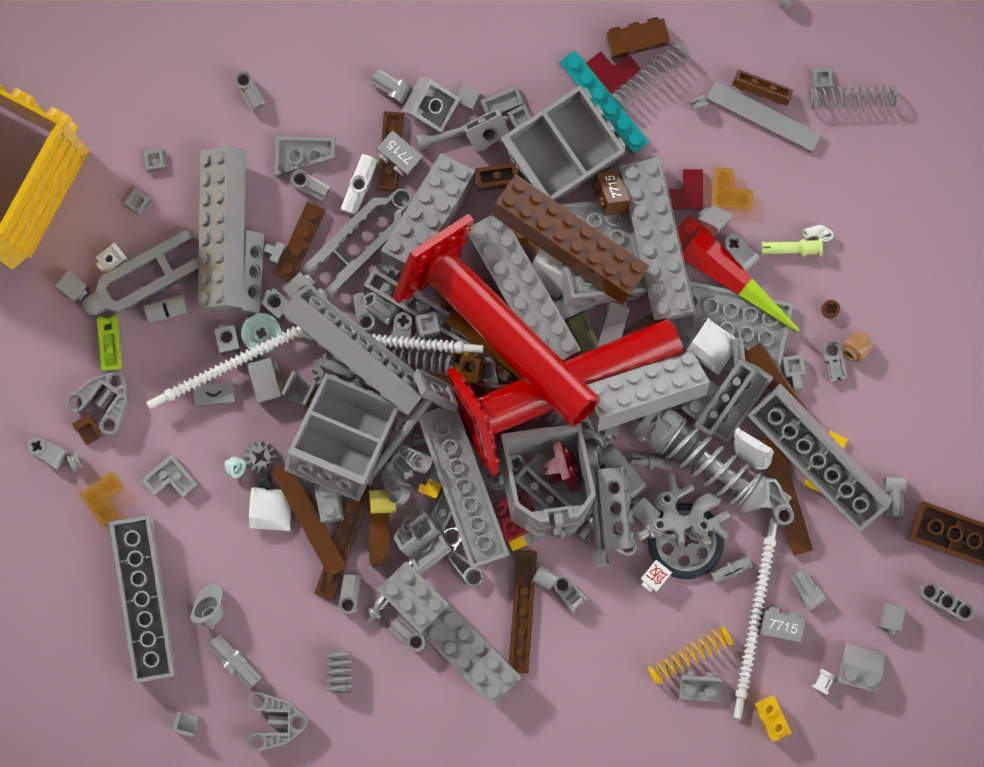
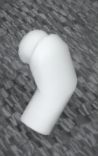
M823 225L803 229V236L806 239L815 236L822 238L826 242L832 240L834 236L833 232Z

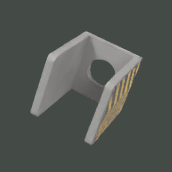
M292 371L281 395L294 403L308 408L318 388V384ZM300 385L305 386L307 389V393L303 397H299L295 393V389Z

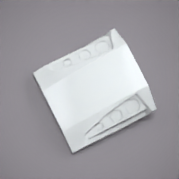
M708 318L685 352L692 351L699 363L719 375L733 354L732 339L735 337Z
M737 427L734 433L733 447L737 459L745 465L749 464V467L753 470L768 469L772 463L774 453L772 448Z
M252 487L249 507V528L290 531L291 507L282 490H266Z

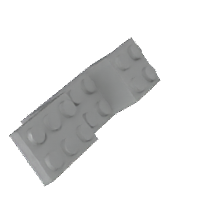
M407 561L378 589L401 615L492 706L521 678Z

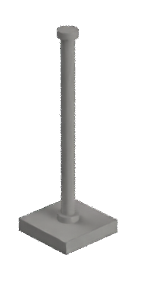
M420 369L415 371L413 376L420 395L424 400L380 456L367 484L372 485L374 477L432 402L455 412L459 406L450 384Z

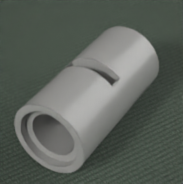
M183 294L144 305L149 324L188 314Z

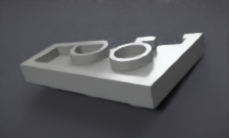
M275 136L274 176L335 158L336 138Z

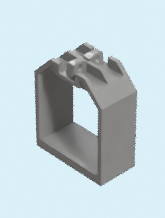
M581 423L575 427L564 425L501 434L497 450L511 521L534 536L545 535V529L551 528L552 535H559L562 526H564L565 532L575 531L591 510L596 495ZM561 442L565 447H574L585 503L578 506H566L531 512L519 504L509 455L553 450V444Z

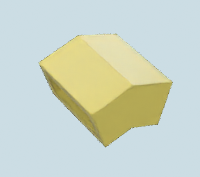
M386 490L369 491L370 514L396 513V504L389 500Z

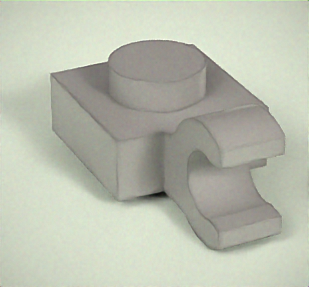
M803 354L783 357L785 378L791 377L793 390L800 391L803 389L800 376L806 374Z

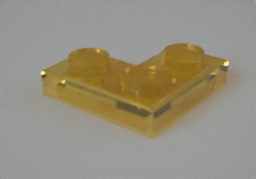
M715 167L712 206L714 205L722 209L751 211L753 190L734 188L735 169Z
M111 471L79 493L101 527H104L119 516L108 500L125 488L114 471Z

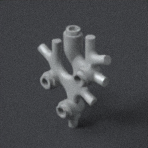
M668 475V492L660 493L654 500V507L658 511L663 512V517L654 519L649 525L644 527L643 531L637 533L639 540L642 541L647 537L650 539L657 538L665 531L671 530L676 535L677 545L685 544L684 531L690 528L692 536L701 538L706 547L712 543L708 536L709 531L715 532L724 540L729 536V533L720 526V523L729 519L730 514L728 511H724L709 520L704 518L705 512L717 507L721 502V497L716 495V491H711L699 497L694 502L688 515L679 514L676 510L677 500L693 492L694 486L689 484L683 488H678L675 475Z

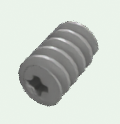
M332 652V654L326 656V658L332 660V662L326 664L327 667L332 668V670L326 672L327 675L332 676L331 679L326 680V683L332 685L326 688V691L331 693H352L346 690L352 687V684L346 682L352 679L351 675L346 674V672L352 670L351 667L346 666V664L352 662V659L346 658L352 652Z

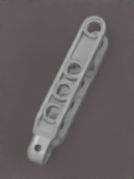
M401 188L394 191L388 198H372L305 264L303 270L309 276H312L335 254L346 267L336 276V279L329 287L324 289L330 297H333L384 247L401 219L402 213L412 201L409 191ZM377 211H384L392 218V224L384 232L381 231L379 237L369 247L366 246L364 248L365 251L355 261L351 260L340 248Z
M185 230L100 276L96 292L87 296L83 301L84 311L91 316H97L107 310L123 314L199 272V257L175 270H172L165 257L178 250L179 246L194 240L190 231ZM157 259L165 274L164 276L118 301L112 300L107 291L108 285L121 278H127L126 275L137 269H143V266Z

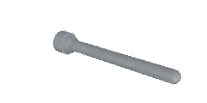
M502 116L505 123H508V116ZM463 127L431 136L419 134L415 136L418 150L421 151L427 149L432 143L465 135L466 133Z

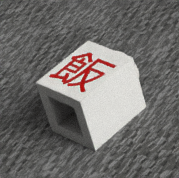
M655 560L640 578L643 581L641 585L649 592L652 590L657 592L672 572Z

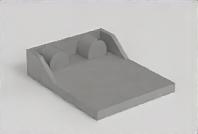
M597 201L560 204L641 260L629 208L625 214L604 216L602 209L598 207ZM562 264V293L565 307L618 302ZM644 275L626 301L641 300L648 292Z

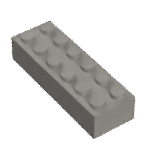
M440 153L382 248V260L403 270L411 250L447 228L474 185L476 170Z
M689 351L588 384L587 386L600 398L599 404L588 417L596 431L599 432L706 396L710 381L694 353Z

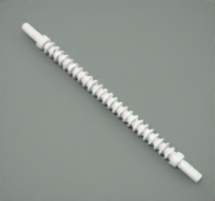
M293 326L292 330L287 329L286 333L282 331V335L277 334L276 338L271 337L272 340L269 341L267 339L266 343L261 342L260 346L257 344L256 348L251 347L250 351L246 350V353L241 352L240 356L235 355L234 359L231 357L230 361L225 360L224 364L220 362V366L215 365L214 369L209 368L210 371L207 372L205 370L204 374L199 373L198 377L194 375V379L189 378L188 382L183 381L184 384L181 385L179 383L178 387L173 386V389H166L163 394L146 403L149 409L167 400L172 401L175 399V396L180 397L181 393L185 394V391L190 392L191 388L196 389L195 386L198 385L200 387L201 383L206 384L207 380L211 381V378L216 379L217 375L221 376L223 372L226 374L227 370L232 371L233 367L237 368V365L242 366L243 362L247 363L249 359L252 361L253 357L258 358L257 355L260 354L262 356L263 352L268 353L269 349L273 350V347L278 348L279 344L283 345L285 341L288 343L289 339L294 340L295 336L298 338L299 334L304 335L299 326L296 328Z
M299 334V337L307 338L311 341L315 340L311 336ZM373 334V337L385 347L387 345L389 347L394 345L395 348L398 346L403 348L405 346L406 349L409 347L414 349L416 347L417 350H420V348L426 350L428 348V351H431V349L437 351L439 349L440 352L443 350L448 352L450 350L451 353L455 351L458 354H463V352L484 353V345L464 344L463 341H457L456 343L451 341L449 343L448 340L443 342L442 339L438 342L437 339L432 341L431 338L427 341L426 338L421 340L420 337L416 340L415 337H412V339L406 337L404 339V336H401V338L395 336L393 338L392 335L389 337L384 335L382 337L381 334L378 336Z
M770 518L767 538H764L763 544L765 548H763L764 553L761 554L763 559L760 560L762 565H759L761 570L758 571L760 576H757L759 582H756L758 584V587L755 588L757 593H754L756 598L753 599L755 604L752 605L754 610H751L753 613L750 616L752 621L749 622L751 626L748 627L750 632L747 633V644L744 645L746 650L743 651L745 656H742L744 661L741 662L743 664V667L740 668L742 673H739L741 679H738L740 684L737 685L739 689L735 693L737 700L733 717L739 719L742 717L744 701L748 698L747 689H749V686L747 684L750 683L748 679L751 677L750 672L753 671L751 666L754 665L752 660H755L753 655L756 654L754 652V649L757 648L755 643H758L756 637H759L757 635V632L760 631L758 626H761L759 620H762L760 615L763 614L761 609H764L762 604L765 603L763 598L766 597L764 593L767 592L765 587L768 586V575L771 574L769 569L772 568L770 563H773L771 558L774 557L772 552L775 551L773 547L776 546L777 542L775 540L777 525L773 518Z

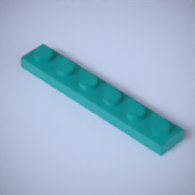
M575 50L559 62L577 86L581 85L583 89L586 88L592 96L591 101L594 106L598 105L601 108L604 120L612 124L614 132L623 140L633 155L649 143L648 139Z

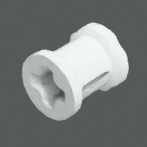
M821 669V674L816 684H813L812 687L828 695V689L837 677Z

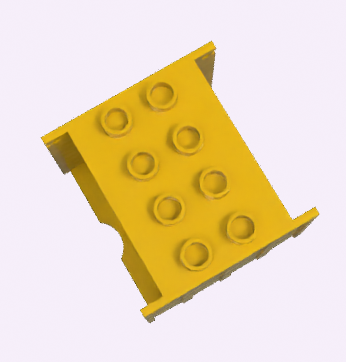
M0 84L1 107L50 132L0 223V262L13 270L26 258L31 259L90 150L76 135L79 126L72 122L73 118L54 107H50L48 113L43 112L44 108L37 104L36 99L17 88H14L12 94L7 93L8 89Z

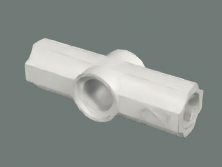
M361 155L354 176L350 180V186L341 206V211L354 216L358 213L378 163L377 159L368 155ZM357 181L365 183V186L360 190L354 188V184Z

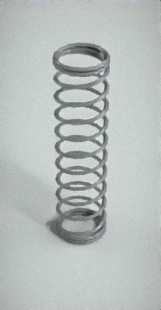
M675 41L673 44H671V51L665 49V56L659 55V61L653 60V66L647 65V71L641 70V76H634L635 81L629 80L628 83L630 87L623 85L622 88L624 92L617 90V92L614 93V95L612 94V97L618 102V104L622 107L624 111L628 110V107L626 103L622 100V98L619 96L618 92L622 93L625 97H627L628 100L634 105V102L629 98L624 87L628 88L630 91L634 93V95L638 99H640L637 93L633 90L630 82H633L640 88V90L644 94H646L644 89L639 85L636 76L642 79L646 83V85L650 89H652L651 85L645 80L642 71L648 74L652 78V80L656 84H658L657 80L651 75L648 66L653 68L659 74V76L662 79H664L663 75L657 70L654 61L659 63L665 69V71L668 74H670V71L663 65L660 56L664 57L671 64V66L674 69H676V66L669 60L666 51L674 55L677 61L680 64H682V61L675 55L672 46L675 47V49L683 58H689V53L680 42Z
M877 85L874 91L872 86H869L866 92L865 88L861 86L858 93L857 88L854 86L851 89V93L849 88L845 87L842 94L841 89L837 87L834 95V91L830 87L826 95V91L822 87L819 91V96L816 88H810L809 106L811 110L815 109L816 92L818 109H820V97L823 89L827 109L828 96L831 89L834 108H836V95L839 89L842 108H844V94L847 89L851 108L852 93L855 88L859 108L860 92L863 88L865 106L868 107L869 88H871L873 106L875 107L876 91L879 88L881 106L883 107L885 87H887L889 94V106H896L897 88L896 85H891L889 90V87L885 85L883 90H881L880 86Z
M394 348L393 354L397 356L398 350ZM403 348L400 359L404 362L405 349ZM410 349L408 354L409 367H411L410 364L413 357L412 349ZM418 350L417 353H416V367H415L413 370H416V368L419 369V368H418V364H419V361H420V351H419V350ZM426 351L424 353V367L422 371L425 370L426 373H430L431 371H433L434 374H437L440 371L442 375L446 374L448 376L447 369H449V367L452 368L455 366L454 355L449 354L447 356L445 362V373H442L441 367L443 364V353H441L439 357V369L437 372H434L433 367L435 364L436 353L433 352L431 357V369L430 371H427L426 364L428 360V352Z

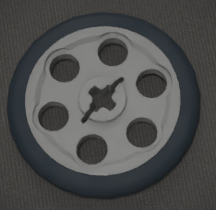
M676 504V510L681 515H688L693 504ZM710 511L704 513L705 519L709 520L715 517ZM661 512V515L658 518L663 517V512ZM690 528L684 531V537L687 535L689 540L698 543H690L687 547H684V544L677 545V541L674 540L676 539L675 533L668 535L664 532L657 538H648V548L653 561L657 560L672 572L670 574L671 577L679 579H694L711 571L722 556L724 539L713 531H710L709 536L712 543L706 547L701 538L692 536ZM665 543H670L673 546V552L669 555L662 552V546ZM705 548L708 552L705 559L698 558L696 554L697 549ZM681 555L689 558V564L686 567H681L678 564V558Z

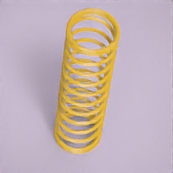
M719 627V633L721 638L715 631H712V637L714 642L708 635H705V641L707 646L701 639L698 638V645L700 650L694 643L691 642L690 646L693 654L687 647L684 646L683 650L686 658L679 650H677L676 654L679 662L672 654H669L672 666L665 658H662V663L665 668V671L658 662H655L657 673L651 666H647V669L655 684L658 686L660 685V682L663 683L657 665L660 667V669L663 671L666 677L670 679L664 661L668 664V666L676 676L677 671L674 667L672 658L678 664L680 669L684 672V667L680 660L679 654L685 660L687 665L690 668L692 667L687 656L686 650L698 664L699 662L694 652L693 646L697 649L699 654L705 660L706 657L703 653L700 642L704 645L709 654L713 656L707 638L711 641L716 650L720 652L714 634L719 638V640L725 648H727L725 640L730 646L733 645V641L725 627Z

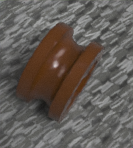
M828 300L822 305L821 312L826 318H834L840 312V305L835 300ZM827 304L829 306H835L834 311L836 312L834 314L832 312H826V309L828 308L826 307Z

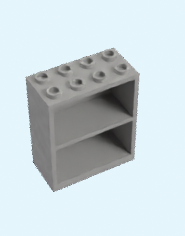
M581 85L500 138L501 148L510 161L515 163L516 170L520 176L556 202H559L595 178L596 173L604 172L622 160L625 155V143L620 137L616 138L613 133L615 130L609 121L605 122L602 117L603 112L598 105L594 106L591 101L592 96L586 88L583 89Z
M325 373L289 448L284 470L356 501H360L396 422L399 410L390 400L384 399L372 390L367 391L355 383H348L336 375Z

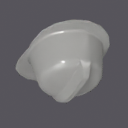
M207 585L197 594L190 616L193 623L201 624L211 630L223 617L221 606L223 590L220 585Z

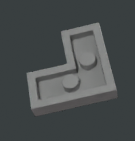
M173 454L168 456L141 480L154 496L169 483L182 498L198 486V483Z

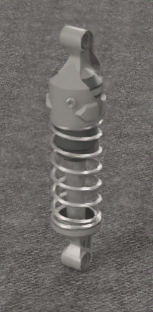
M672 408L630 421L631 434L657 453L660 452V455L666 453V459L673 458L678 462L679 468L684 466L688 468L693 467L690 473L691 477L697 476L705 469L707 473L703 481L704 487L719 479L720 482L716 488L717 496L731 488L732 492L728 503L732 505L737 502L735 507L740 513L770 509L776 525L785 526L793 521L794 513L789 504L792 497L782 491L776 479L767 478L762 474H758L751 482L744 479L749 469V464L745 465L738 473L733 471L731 468L737 459L736 455H733L725 464L719 460L724 446H720L711 455L706 451L711 442V437H707L705 440L701 438L698 433L699 428L692 429L686 424V419ZM710 474H712L713 477L708 481ZM724 483L726 486L722 490H720L722 484ZM737 492L739 495L733 499L735 493ZM780 511L787 513L788 520L786 522L779 519Z

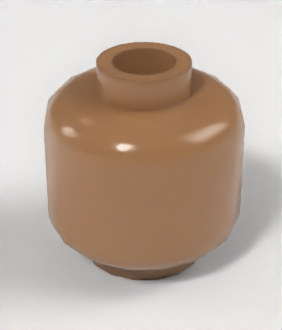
M852 333L842 345L844 356L852 362L862 361L872 351L871 338L866 333Z

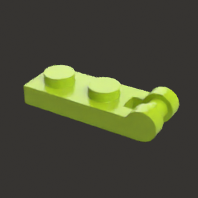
M111 314V317L97 316L102 371L123 370L118 314ZM112 324V330H105V325Z

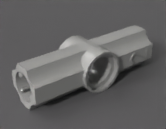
M221 634L214 638L207 646L222 661V665L232 675H236L249 690L263 678L248 663L247 658L238 649H234Z

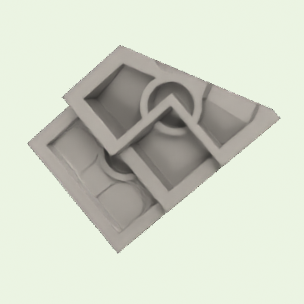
M417 500L414 503L415 508L410 516L405 517L393 538L400 551L409 557L415 570L421 575L451 552L452 549L431 516Z

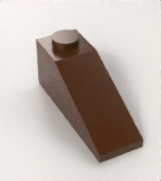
M369 504V565H391L390 513L370 514Z

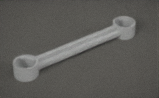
M599 445L586 446L596 493L592 504L595 543L593 561L596 568L609 567L610 551L605 550L598 469H601L600 465L602 464V451Z

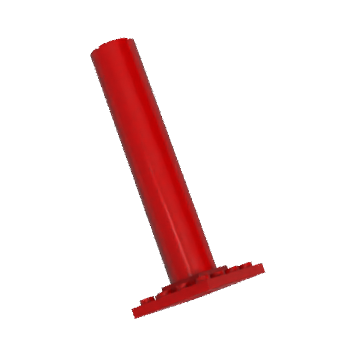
M469 214L411 250L393 299L398 304L403 300H409L415 292L424 290L430 284L571 427L578 425L579 422L585 420L599 404L600 398L460 258L462 247L467 242L466 237L471 231L470 227L474 220Z
M666 318L568 359L564 363L588 385L683 354V349L674 325ZM455 367L447 369L466 434L491 476L499 474L497 465L500 464L497 454L494 453V450H496L494 435L554 409L524 379L477 397L471 387L465 385L466 381L462 373L458 374Z

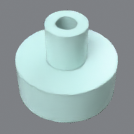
M231 457L224 463L226 474L233 478L240 477L245 471V461L238 457Z

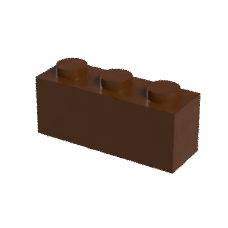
M659 17L650 18L646 23L642 24L634 22L623 29L620 27L611 28L605 37L611 60L668 46L670 43L664 18L659 19Z

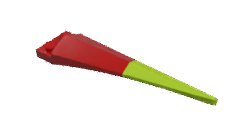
M688 215L677 228L685 263L746 299L794 331L800 332L799 328L712 234Z

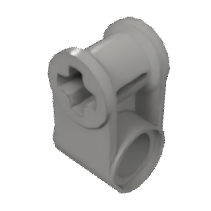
M730 235L723 242L722 246L746 272L760 259L756 251L748 246L738 235ZM735 241L736 245L731 249L729 245Z
M400 312L395 316L391 334L393 338L395 336L399 338L404 336V339L406 337L412 339L413 319L408 313ZM403 316H406V319L409 320V324H405V327H402L401 323L398 322ZM405 346L403 347L405 351H410L411 347H409L408 349H406Z
M39 437L30 439L27 445L31 454L56 469L60 468L68 453L66 450ZM39 442H41V451L36 450V452H34L35 448L33 447V445L39 444Z
M558 576L553 584V589L574 614L577 607L584 601L587 602L589 600L568 577ZM565 579L567 581V588L561 591L557 588L556 584L558 580Z

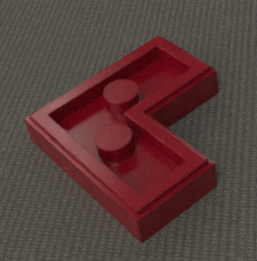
M600 51L586 62L587 66L610 94L641 71V68L630 55H627L613 66L603 52Z
M683 169V189H669L673 210H703V169Z

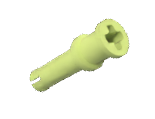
M819 238L818 241L802 239L800 242H762V255L800 254V256L805 257L807 254H818L822 256L823 240Z

